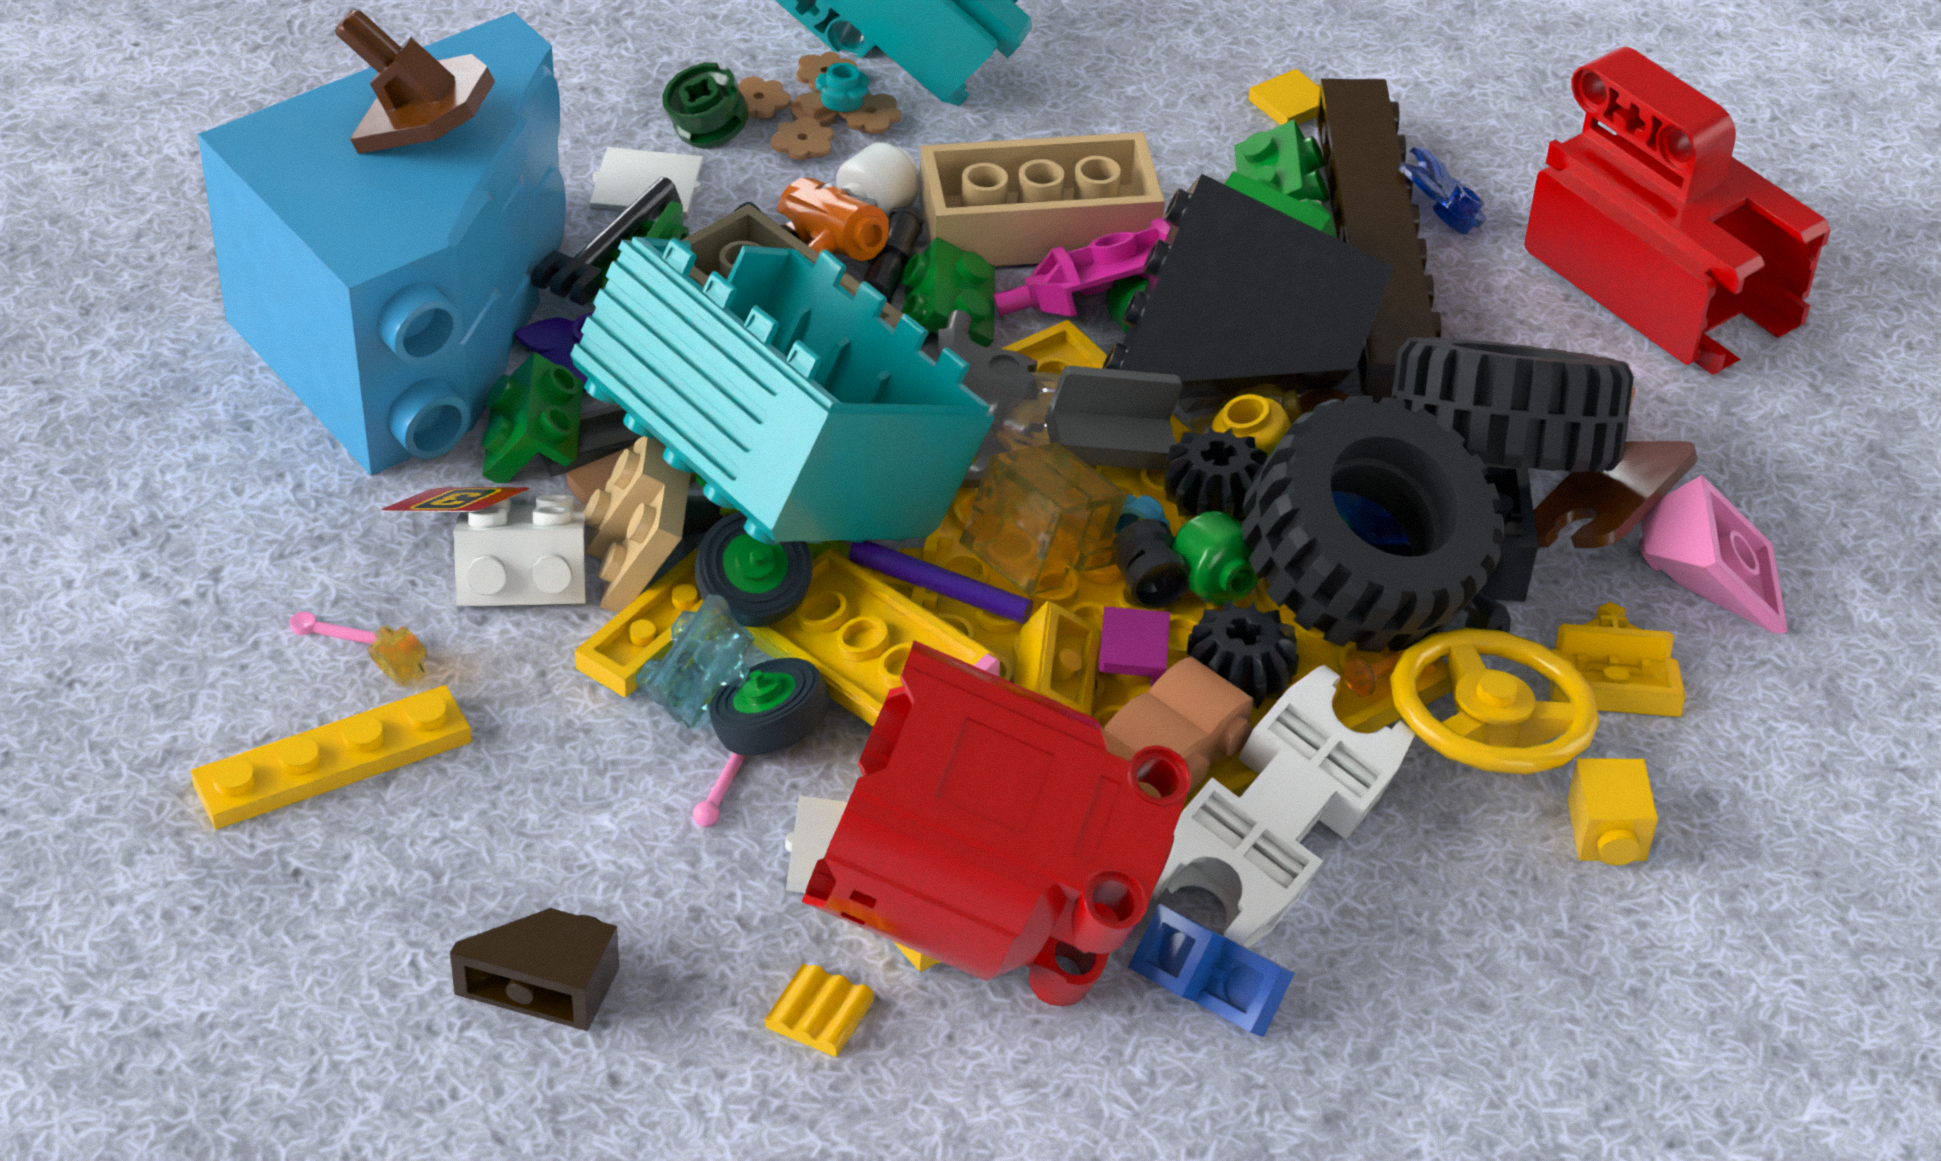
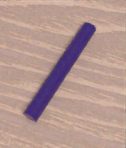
M868 540L862 543L853 542L850 548L849 560L856 564L1023 625L1031 615L1033 600Z

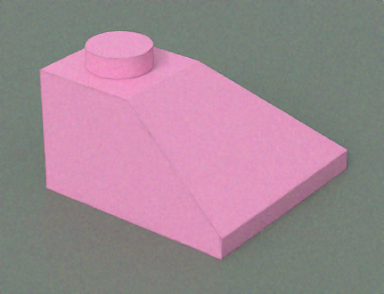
M1703 475L1663 496L1641 520L1643 537L1639 539V547L1646 562L1654 570H1663L1677 584L1772 633L1784 634L1788 632L1773 544Z

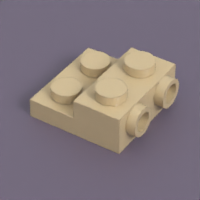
M643 436L635 442L633 451L628 449L623 451L614 467L611 478L606 483L605 491L597 489L591 496L584 512L585 524L589 526L585 553L602 559L598 570V577L605 581L600 607L612 612H621L640 595L682 539L691 473L680 471L663 459L666 446L657 438Z

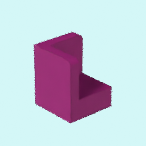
M1104 606L1099 671L1151 677V689L1155 682L1166 672L1170 612Z

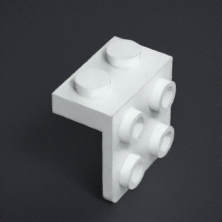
M550 494L536 497V504L511 505V498L481 511L460 512L453 530L456 606L585 604L586 524L584 512L587 505L574 504V497L571 495Z

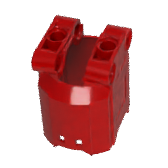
M914 640L900 675L903 686L890 689L858 761V766L863 776L859 777L856 781L824 858L816 862L805 889L802 903L984 981H989L1025 965L1029 967L1028 978L1030 986L1038 999L1054 1006L1073 1005L1086 996L1105 969L1110 953L1125 943L1146 913L1153 890L1161 877L1171 853L1175 838L1174 831L1190 789L1191 774L1188 764L1174 750L1159 745L1144 747L1135 753L1131 761L1113 754L1110 751L1102 726L1096 718ZM1138 782L1148 783L1156 788L1161 798L1153 797L1144 792ZM1055 956L1067 957L1075 962L1081 975L1069 974L1062 970L1056 962Z

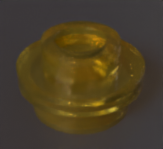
M382 625L375 631L376 640L367 647V651L373 662L383 673L401 687L412 678L420 681L427 674V669L422 660L428 656V653L412 632L403 626L395 631L387 625Z

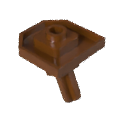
M353 9L346 14L335 29L336 35L377 71L370 82L377 98L350 137V141L358 154L437 140L473 118L495 83L488 67L473 54L436 60L412 37L399 46L360 10Z

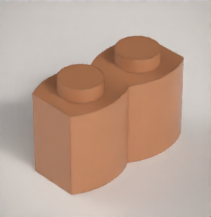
M1191 656L1177 662L1168 669L1148 692L1135 697L1124 705L1106 724L1103 732L1111 753L1130 761L1136 752L1144 747L1154 745L1168 747L1180 754L1188 764L1191 774L1189 794L1204 780L1211 764L1220 760L1225 755L1229 757L1236 755L1245 746L1253 730V724L1250 722L1253 698ZM1138 782L1145 792L1153 797L1161 798L1156 788L1148 783Z

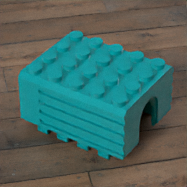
M633 237L632 241L621 240L618 247L621 250L618 260L612 261L606 274L609 280L604 289H599L593 303L596 306L592 316H587L581 332L584 334L581 342L574 345L570 354L574 366L588 377L584 388L591 396L606 403L620 405L627 412L623 423L628 429L638 435L647 438H657L666 446L663 459L680 471L697 473L706 481L703 489L704 495L719 506L729 509L737 508L748 518L744 525L745 531L762 543L778 545L780 542L806 541L812 544H821L823 541L848 540L862 543L869 539H889L903 542L907 538H926L939 528L995 418L988 411L991 406L962 384L969 370V363L949 347L943 349L937 363L920 350L928 331L907 314L902 315L896 329L891 327L879 317L887 302V298L866 281L861 283L855 297L839 285L847 266L826 249L821 251L814 265L796 249L743 245L727 280L718 272L713 271L703 288L688 276L697 257L691 251L690 241L678 240L675 237L672 239Z

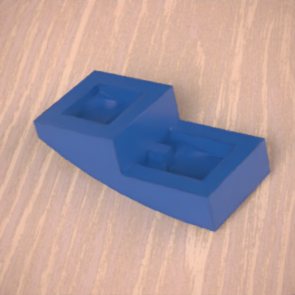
M1161 904L1158 905L1128 966L1130 969L1178 996L1194 1001L1246 1031L1264 1037L1295 974L1259 953Z

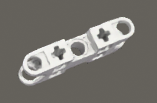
M1326 665L1319 666L1291 686L1253 729L1238 759L1259 774V776L1239 798L1214 778H1211L1182 811L1174 831L1175 838L1171 853L1161 877L1153 890L1151 899L1156 901L1165 891L1173 894L1182 887H1203L1214 893L1225 909L1226 924L1221 933L1235 942L1250 948L1275 928L1307 889L1323 860L1300 844L1303 838L1320 820L1347 840L1380 800L1398 771L1414 738V731L1401 721L1392 729L1384 726L1378 732L1369 734L1358 733L1345 727L1337 719L1332 708V698L1337 690L1335 687L1341 677Z

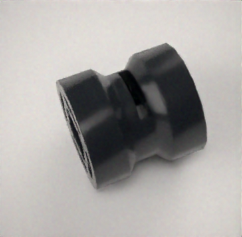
M1143 519L1129 524L1115 536L1111 545L1112 557L1117 568L1125 575L1126 587L1131 598L1138 606L1145 609H1159L1170 606L1180 600L1190 587V570L1183 556L1172 549L1175 538L1167 524L1157 519ZM1177 567L1184 570L1185 577L1179 574Z

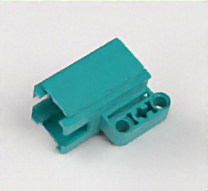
M775 0L833 51L840 52L844 50L856 53L855 57L861 58L876 45L941 102L960 106L970 95L965 91L967 85L964 82L993 54L995 49L1008 59L1020 47L1032 29L1031 17L1015 4L1018 0Z

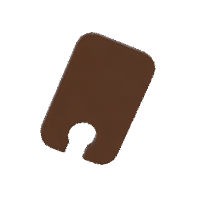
M1626 441L1624 457L1614 470H1604V472H1571L1534 509L1538 547H1549L1558 538V533L1562 528L1574 521L1592 518L1593 520L1580 527L1570 537L1574 548H1601L1620 541L1695 465L1698 455L1694 444L1686 441Z

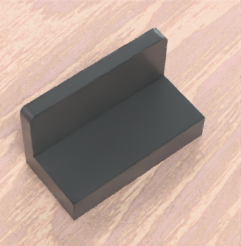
M1066 366L1062 371L1045 416L1055 462L1164 471L1165 459L1167 454H1169L1170 446L1176 444L1170 417L1183 388L1180 377L1170 374Z

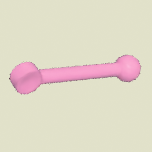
M310 612L296 613L290 620L292 631L298 635L317 633L395 649L397 654L402 657L413 656L419 651L420 642L416 635L410 632L402 633L397 637L316 621L315 615Z
M733 753L707 800L701 801L695 806L693 818L698 825L709 827L719 820L720 812L718 806L747 755Z

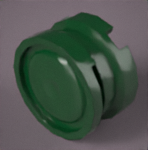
M703 62L687 67L677 73L667 83L662 94L663 107L673 122L676 133L682 141L693 147L709 149L723 145L736 137L744 128L749 117L748 104L739 91L735 76L728 67L725 70L720 69L718 63Z

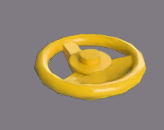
M1460 628L1430 634L1401 654L1390 676L1396 712L1404 723L1414 731V736L1444 757L1486 772L1527 775L1561 768L1591 745L1600 723L1592 687L1572 663L1541 643L1505 631ZM1479 655L1499 656L1529 666L1554 682L1570 703L1535 701L1534 693L1525 682L1512 674L1494 669H1486ZM1447 657L1456 715L1440 722L1432 716L1418 698L1416 682L1425 667L1440 658ZM1563 734L1553 742L1541 744L1547 740H1550L1558 735Z

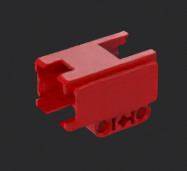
M1628 46L1619 47L1575 70L1571 78L1572 92L1578 105L1586 112L1582 133L1563 143L1556 139L1549 142L1545 163L1551 167H1546L1537 174L1524 242L1525 249L1685 365L1695 362L1712 375L1719 373L1741 359L1705 333L1742 313L1776 338L1782 337L1805 324L1810 305L1804 299L1809 296L1821 249L1827 244L1831 231L1827 220L1732 157L1736 141V129L1729 113L1722 106L1635 49ZM1600 121L1601 123H1603L1604 125H1606L1618 134L1613 135L1611 132L1600 126L1598 122Z

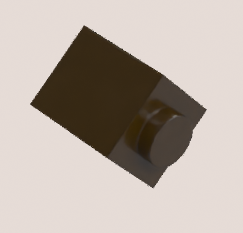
M549 908L457 941L450 951L454 995L588 1031L620 968L617 926L602 922L593 916L575 915Z

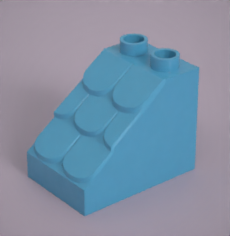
M515 12L423 46L436 60L473 54L488 67L495 80L474 117L437 140L357 153L350 141V137L377 98L370 85V82L377 73L372 67L198 134L226 320L370 475H374L411 457L419 459L439 457L456 446L465 433L473 430L487 407V397L492 386L505 374L510 350L517 340L515 338V331L526 326L540 303L538 287L531 284L532 271L553 250L559 251L563 239L566 197L563 176L559 170L560 96L553 71L552 45Z

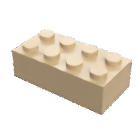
M1144 132L921 145L919 203L928 244L930 245L938 237L966 252H974L980 255L987 263L993 266L1038 264L1043 258L1047 257L1053 248L1063 246L1065 251L1069 252L1090 246L1093 240L1117 232L1135 233L1150 228L1151 220L1163 218L1165 200Z

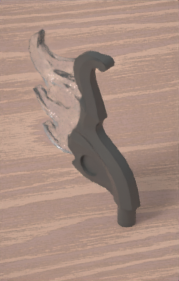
M962 310L952 311L948 317L945 329H939L937 360L943 349L949 347L969 363L970 367L962 384L991 407L988 411L995 416L976 454L977 459L969 467L959 488L989 486L1000 479V477L1039 475L1050 478L1060 485L1057 491L1058 499L1061 500L1074 495L1080 490L1084 481V464L1055 462L1045 423V416L1060 375L1036 372L1037 361L1016 351L984 347L971 341L968 334L972 323L971 316Z

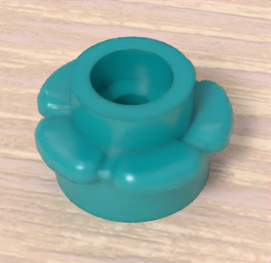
M850 63L832 64L828 67L826 74H819L815 80V86L820 90L821 103L834 111L848 112L858 109L862 106L864 96L868 93V77Z

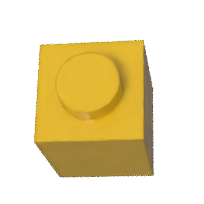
M1577 758L1567 803L1579 861H1603L1613 866L1625 865L1632 861H1647L1658 817L1645 759Z

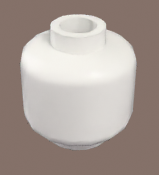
M876 142L867 146L840 166L836 174V187L845 189L849 194L875 199L878 208L882 209L888 218L893 209L909 207L915 202L919 194V170L913 157L906 150L889 143Z

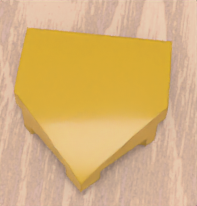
M1611 601L1598 607L1596 619L1583 625L1564 623L1558 627L1556 646L1552 651L1572 663L1592 687L1597 711L1682 716L1685 691L1678 661L1671 657L1675 635L1668 631L1643 630L1627 622V617H1625L1626 609ZM1549 680L1550 702L1570 703L1555 683Z

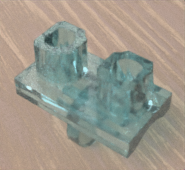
M709 594L697 612L682 611L671 626V640L674 644L664 659L647 660L636 676V683L653 703L663 706L676 723L687 728H694L710 705L716 692L723 685L740 688L749 676V668L741 658L755 638L732 617L728 603L723 596Z

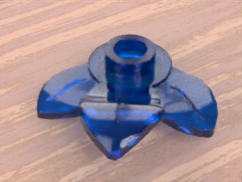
M1412 147L1409 153L1415 155L1420 166L1400 163L1397 168L1428 197L1436 201L1432 208L1437 216L1452 229L1464 235H1467L1473 227L1480 228L1486 221V216L1481 210L1484 206V201L1469 187L1463 185L1456 178L1451 177L1445 165L1436 155L1423 147Z

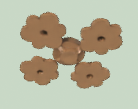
M825 52L821 56L808 54L799 59V70L796 72V79L800 83H809V88L814 92L799 95L792 102L790 94L783 91V85L779 81L769 80L765 82L762 78L751 76L742 79L739 83V91L748 104L749 117L768 118L775 114V110H783L790 106L794 123L782 122L777 126V133L771 137V147L777 152L788 153L789 157L795 160L824 157L831 152L830 141L833 139V130L828 127L836 121L838 113L842 118L847 119V126L850 129L873 134L887 132L890 129L891 123H897L901 120L902 113L900 109L896 108L897 101L895 97L889 94L873 96L867 93L864 96L862 106L853 111L839 112L825 107L820 101V90L815 86L817 76L821 73L826 74L828 67L835 63H850L857 67L853 60L840 59V56L834 52Z

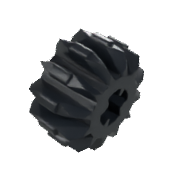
M1206 425L1201 435L1184 432L1181 441L1170 446L1169 454H1167L1165 459L1163 487L1166 491V500L1177 506L1178 516L1181 517L1198 516L1205 512L1219 511L1231 515L1235 519L1245 521L1247 517H1245L1243 511V504L1246 492L1253 484V477L1266 461L1267 452L1256 448L1255 437L1237 438L1233 427L1224 433L1215 432L1208 425Z
M1227 600L1221 612L1205 609L1199 624L1193 626L1192 634H1189L1187 655L1189 657L1192 656L1252 697V706L1257 710L1265 698L1279 700L1282 697L1283 692L1287 689V684H1291L1293 676L1297 674L1299 663L1295 627L1282 623L1279 610L1265 613L1258 611L1255 600L1248 608H1238L1231 601Z

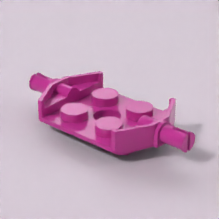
M1161 217L1151 220L1150 228L1135 233L1117 232L1093 240L1090 246L1066 252L1063 246L1051 249L1047 257L1039 262L1031 276L1024 278L1026 285L993 293L999 317L1031 307L1034 310L1039 308L1042 312L1075 316L1077 313L1072 292L1080 290V293L1083 295L1101 293L1112 288L1114 280L1135 274L1142 278H1150V274L1143 272L1144 263L1155 241L1158 238L1165 241L1171 224L1164 221Z

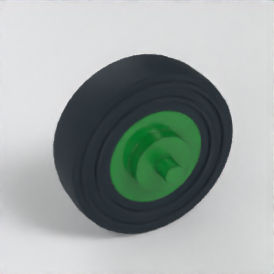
M738 511L719 520L703 537L695 561L696 583L708 607L724 620L744 627L769 626L788 617L804 600L813 572L810 549L806 541L780 542L778 545H768L754 539L744 529L748 518Z
M779 658L747 668L728 680L712 698L709 713L717 737L726 749L740 755H762L793 745L813 732L825 719L830 708V698L824 679L814 664L800 658Z

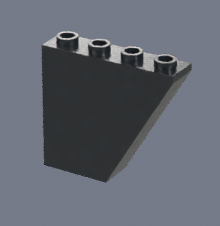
M1201 173L1187 191L1178 188L1173 195L1163 218L1164 221L1171 224L1165 241L1159 238L1155 241L1143 266V272L1151 275L1144 292L1135 291L1122 318V323L1130 326L1123 344L1119 342L1113 344L1102 366V369L1178 375L1183 386L1178 399L1336 387L1356 369L1394 266Z

